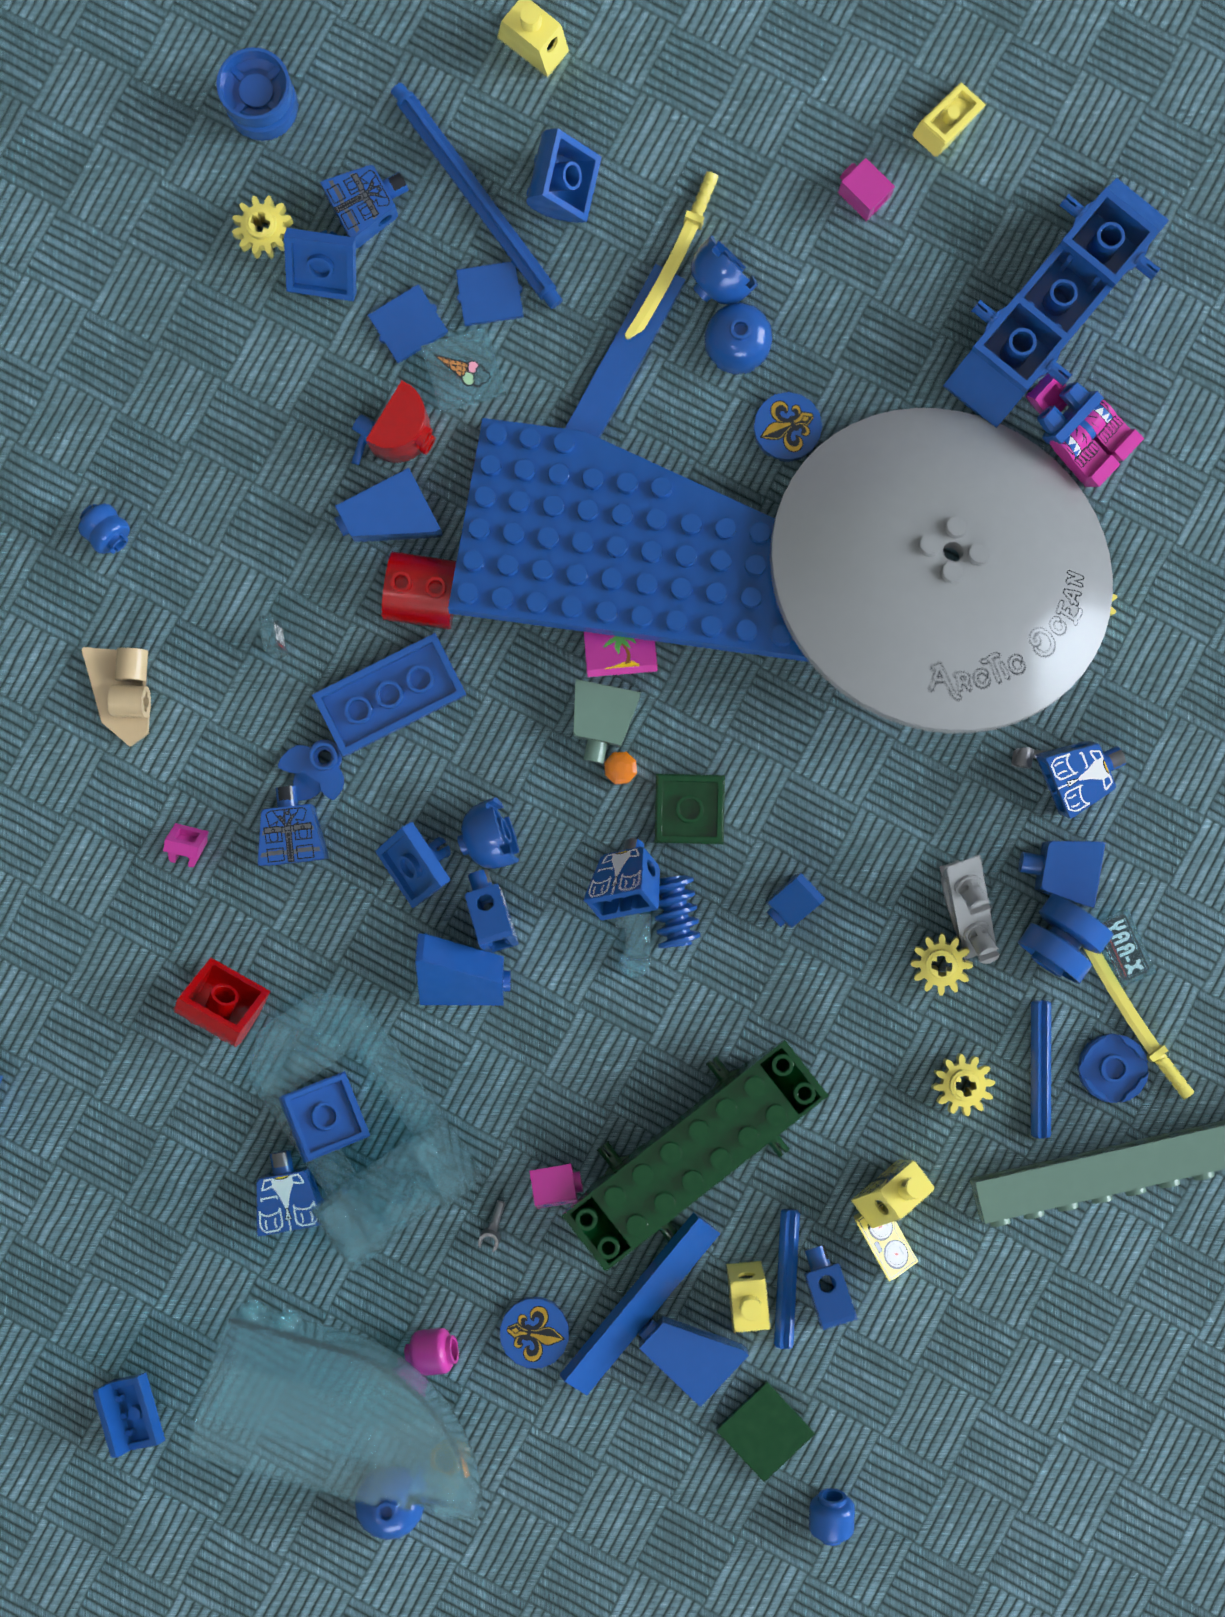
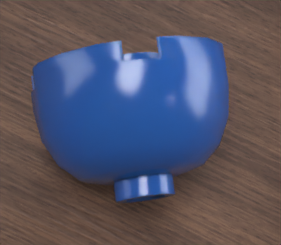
M712 235L694 254L691 263V274L697 284L693 289L705 302L712 298L723 305L737 303L748 296L758 286V283L752 275L747 278L742 273L746 267L720 241L716 243Z
M732 303L719 309L709 320L704 335L705 351L708 357L710 356L711 360L717 364L716 366L720 370L731 374H745L755 370L756 367L760 366L767 359L773 341L771 325L765 314L755 306L746 303Z
M491 798L471 807L465 814L461 824L462 835L457 837L463 855L469 854L472 860L483 868L495 869L519 862V858L513 856L519 853L517 838L509 816L503 818L498 809L504 808L498 798Z
M387 1465L372 1470L360 1483L355 1498L356 1516L362 1528L373 1537L383 1540L399 1539L410 1533L421 1520L425 1506L424 1487L418 1476L406 1467H387Z

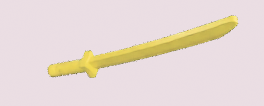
M710 171L706 172L692 210H687L685 214L684 226L673 250L645 302L626 331V339L634 337L645 329L680 267L697 229H702L704 223L703 213L719 178L717 174Z
M1084 949L1109 995L1147 1051L1148 1061L1155 1062L1159 1066V1069L1165 1074L1169 1082L1172 1083V1086L1178 1091L1183 1100L1190 1097L1194 1090L1186 1083L1187 1081L1180 1075L1181 1073L1174 1067L1172 1061L1167 1058L1168 1056L1165 1053L1168 1052V1049L1164 1045H1159L1119 984L1103 954H1096Z

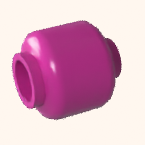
M445 1328L417 1330L412 1335L410 1344L405 1345V1361L407 1365H412L413 1370L419 1376L447 1374L452 1369L453 1364L458 1362L459 1348L457 1339L454 1335H450Z

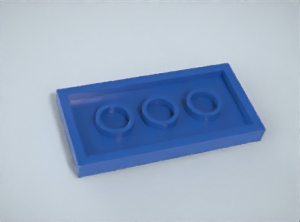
M433 633L312 694L342 756L346 757L467 696L436 633Z

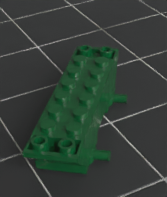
M785 1039L757 1057L751 1058L740 1068L730 1071L718 1058V1055L714 1056L712 1059L720 1070L714 1066L711 1060L706 1063V1066L709 1067L718 1081L711 1091L699 1099L697 1104L646 1144L643 1143L630 1154L620 1157L609 1144V1141H606L603 1146L611 1156L608 1155L602 1146L597 1149V1152L600 1153L609 1165L604 1175L592 1183L590 1188L562 1214V1217L605 1272L658 1230L669 1242L672 1236L668 1230L673 1236L677 1233L676 1228L670 1221L767 1144L773 1149L777 1157H781L784 1154L776 1143L780 1145L785 1153L790 1149L779 1135L829 1095Z

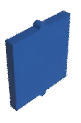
M513 261L456 270L460 293L457 295V300L462 305L465 326L523 318L520 297L523 288L521 285H518L516 266Z
M419 284L368 315L380 335V342L386 344L398 364L448 333V330L436 313V305H431Z

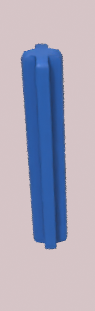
M1035 1000L1031 1003V1135L1034 1138L1040 1139L1050 1138L1051 1003L1046 1000Z
M782 1209L780 1213L774 1334L775 1347L780 1349H791L794 1345L800 1213L796 1209Z

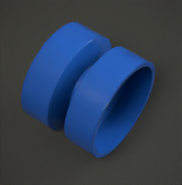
M253 47L241 49L230 55L223 62L217 75V92L233 126L242 135L260 141L275 139L288 131L297 116L298 98L284 63L272 52Z
M1051 893L1038 913L1052 928L1047 930L1039 925L1030 923L1019 939L1018 944L1032 955V960L1057 977L1063 976L1076 984H1080L1093 966L1089 959L1079 951L1080 948L1083 947L1093 953L1101 954L1114 934L1082 908L1057 894Z

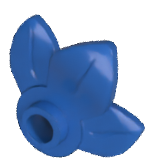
M319 740L311 747L294 746L281 757L278 763L280 769L295 774L293 786L297 787L298 801L312 799L321 791L329 799L335 800L344 787V776L339 768L342 762V754L337 744L330 740ZM323 751H329L331 754V760L326 764L321 763L319 759Z

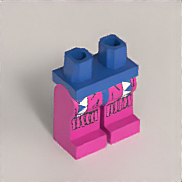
M1078 382L1069 383L1059 395L1069 408L1062 414L1055 405L1049 406L1037 417L1038 422L1046 431L1042 438L1047 444L1051 445L1056 454L1085 487H1100L1119 467L1120 463L1118 461H1124L1144 438L1136 429H1130L1122 421L1114 409L1103 400V396L1098 391L1088 392Z

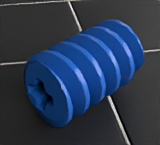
M683 875L660 878L659 895L662 898L659 899L658 908L663 909L664 912L655 916V921L665 923V926L656 930L657 935L667 937V940L658 944V949L692 945L693 940L701 937L700 932L690 930V927L699 923L698 918L688 916V913L697 909L696 904L686 901L696 895L694 890L685 889L686 885L694 881V878L691 876Z

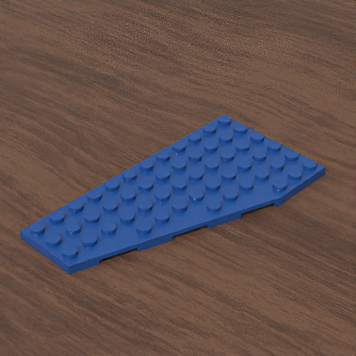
M482 418L448 605L449 614L809 662L789 632L774 592L771 576L770 548L775 518L585 431Z

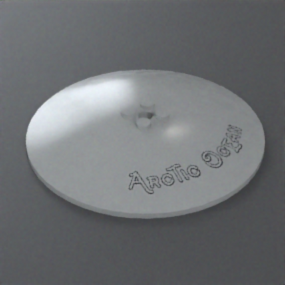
M909 408L873 415L847 426L819 445L802 463L792 477L781 499L774 520L770 548L772 583L782 617L795 643L812 666L839 692L874 714L901 725L941 733H976L1018 723L1039 713L1065 694L1086 671L1104 638L1112 605L1113 574L1104 532L1093 508L1073 478L1043 449L1002 424L996 428L981 416L940 408ZM953 548L958 552L960 559L958 561L948 560L943 554V549Z

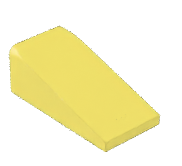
M961 82L920 121L913 133V137L931 154L938 157L980 113L986 104Z

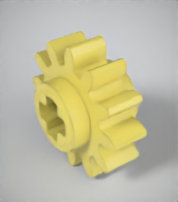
M268 195L264 204H260L258 198L252 196L253 206L249 208L246 204L240 203L243 216H232L234 223L239 226L232 233L235 239L241 240L239 246L243 252L248 251L252 247V253L258 259L262 250H265L269 258L272 259L274 257L273 248L278 247L279 250L284 251L282 240L286 228L293 224V220L290 215H284L286 208L283 203H279L274 207V202L271 196ZM263 222L268 223V229L263 227ZM257 226L263 227V231L258 232Z
M942 932L939 935V942L936 943L933 942L931 937L926 936L925 942L928 947L924 949L921 946H916L914 949L921 956V959L911 960L912 967L921 969V971L915 974L914 980L919 981L925 978L927 980L925 982V991H929L933 985L938 986L940 996H943L945 986L948 985L955 993L958 992L956 981L958 979L962 982L969 981L968 975L962 972L963 969H971L973 967V962L963 960V957L969 954V948L964 947L958 950L956 947L959 944V937L957 936L951 940V943L946 942L945 934ZM938 956H945L946 962L952 963L951 967H946V972H939L938 967L932 965V961L937 962Z
M958 1053L955 1064L946 1058L943 1059L944 1066L947 1068L944 1072L934 1070V1074L941 1078V1082L931 1085V1088L936 1091H942L943 1094L936 1100L939 1104H945L950 1101L948 1112L954 1114L958 1107L961 1106L962 1113L965 1116H969L971 1112L970 1106L973 1105L976 1109L983 1111V1104L980 1100L982 1098L993 1099V1096L986 1091V1087L993 1086L995 1081L984 1077L990 1071L989 1066L983 1065L977 1068L978 1057L972 1056L968 1063H966L964 1055ZM962 1076L971 1082V1087H965L966 1093L956 1088V1082H961L960 1077Z

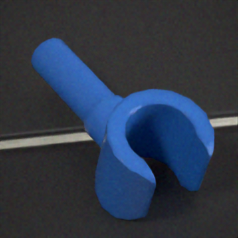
M362 414L358 416L352 427L355 432L361 435L351 463L356 465L360 464L367 444L366 439L375 425L374 421Z

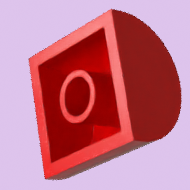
M401 380L366 439L373 455L384 461L402 463L414 459L420 453L427 455L435 442L436 437L432 435L433 429H431L424 403L419 393L411 385Z
M392 551L384 579L382 619L451 630L453 614H449L448 605L456 561Z
M210 957L178 997L174 1012L189 1020L192 1024L219 1037L222 1041L237 1047L255 1023L271 991Z

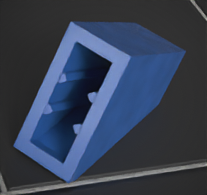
M409 468L335 505L339 516L334 519L342 535L350 534L354 542L438 538L443 535Z
M418 934L415 961L420 1005L504 1006V991H511V971H504V956L428 934Z
M662 1316L657 1322L653 1319L650 1320L639 1333L641 1337L639 1349L700 1407L749 1356L747 1348L742 1343Z

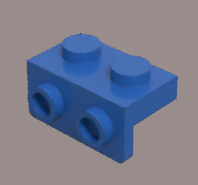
M147 1373L114 1379L93 1390L96 1408L111 1458L120 1457L131 1450L156 1446L165 1441Z

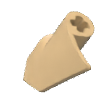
M83 647L82 654L101 723L131 747L149 734L151 695L149 688L146 686L149 651L138 648H117V650Z

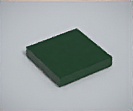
M656 774L654 843L723 845L725 775Z
M767 1380L716 1427V1431L763 1482L769 1479L815 1435L813 1429Z

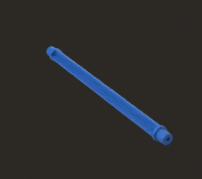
M403 83L396 84L391 89V93L397 100L399 109L540 300L544 299L550 309L557 307L563 299L557 293L555 284L414 93L409 92Z

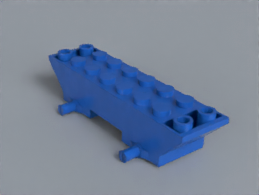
M1117 177L1102 191L1095 201L1087 204L1085 207L1070 196V194L1066 196L1059 206L1075 218L1071 230L1006 307L996 313L980 300L971 311L987 323L981 338L943 387L978 416H981L996 428L1035 381L1046 373L1059 382L1061 386H1064L1073 374L1056 362L1061 350L1125 273L1133 270L1135 267L1151 281L1161 269L1144 255L1147 253L1149 244L1169 220Z

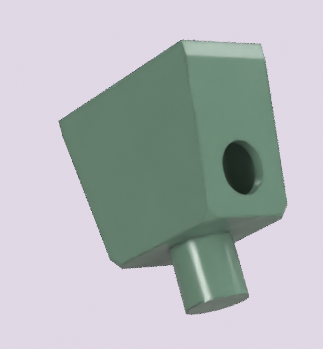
M576 679L573 736L577 739L587 740L583 760L603 764L607 745L622 746L639 703L641 692Z

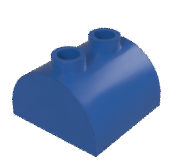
M558 128L545 130L541 135L538 152L534 158L535 165L531 183L527 189L526 203L536 212L550 218L567 222H587L602 157Z

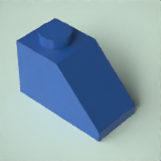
M802 873L795 874L765 902L770 907L766 913L779 927L786 924L789 928H792L818 907L825 898Z

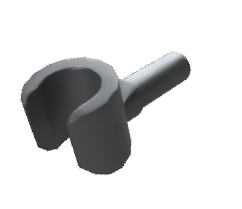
M1028 747L1017 748L1013 752L1011 764L1015 767L1031 768L1033 758L1037 759L1035 755L1049 750H1034Z
M497 1200L491 1222H489L488 1228L482 1230L478 1239L479 1248H481L484 1237L487 1236L495 1240L492 1252L498 1248L501 1238L498 1228L505 1202Z

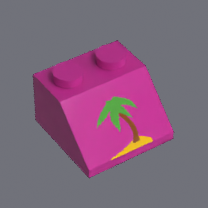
M584 632L587 677L658 671L655 641Z

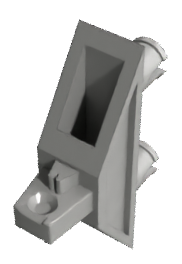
M980 855L961 862L956 860L955 862L940 866L945 903L956 936L959 937L960 948L968 947L970 950L969 954L964 957V960L978 956L979 961L983 964L994 962L1000 954L997 952L998 947L996 946L990 913L991 906L987 896Z

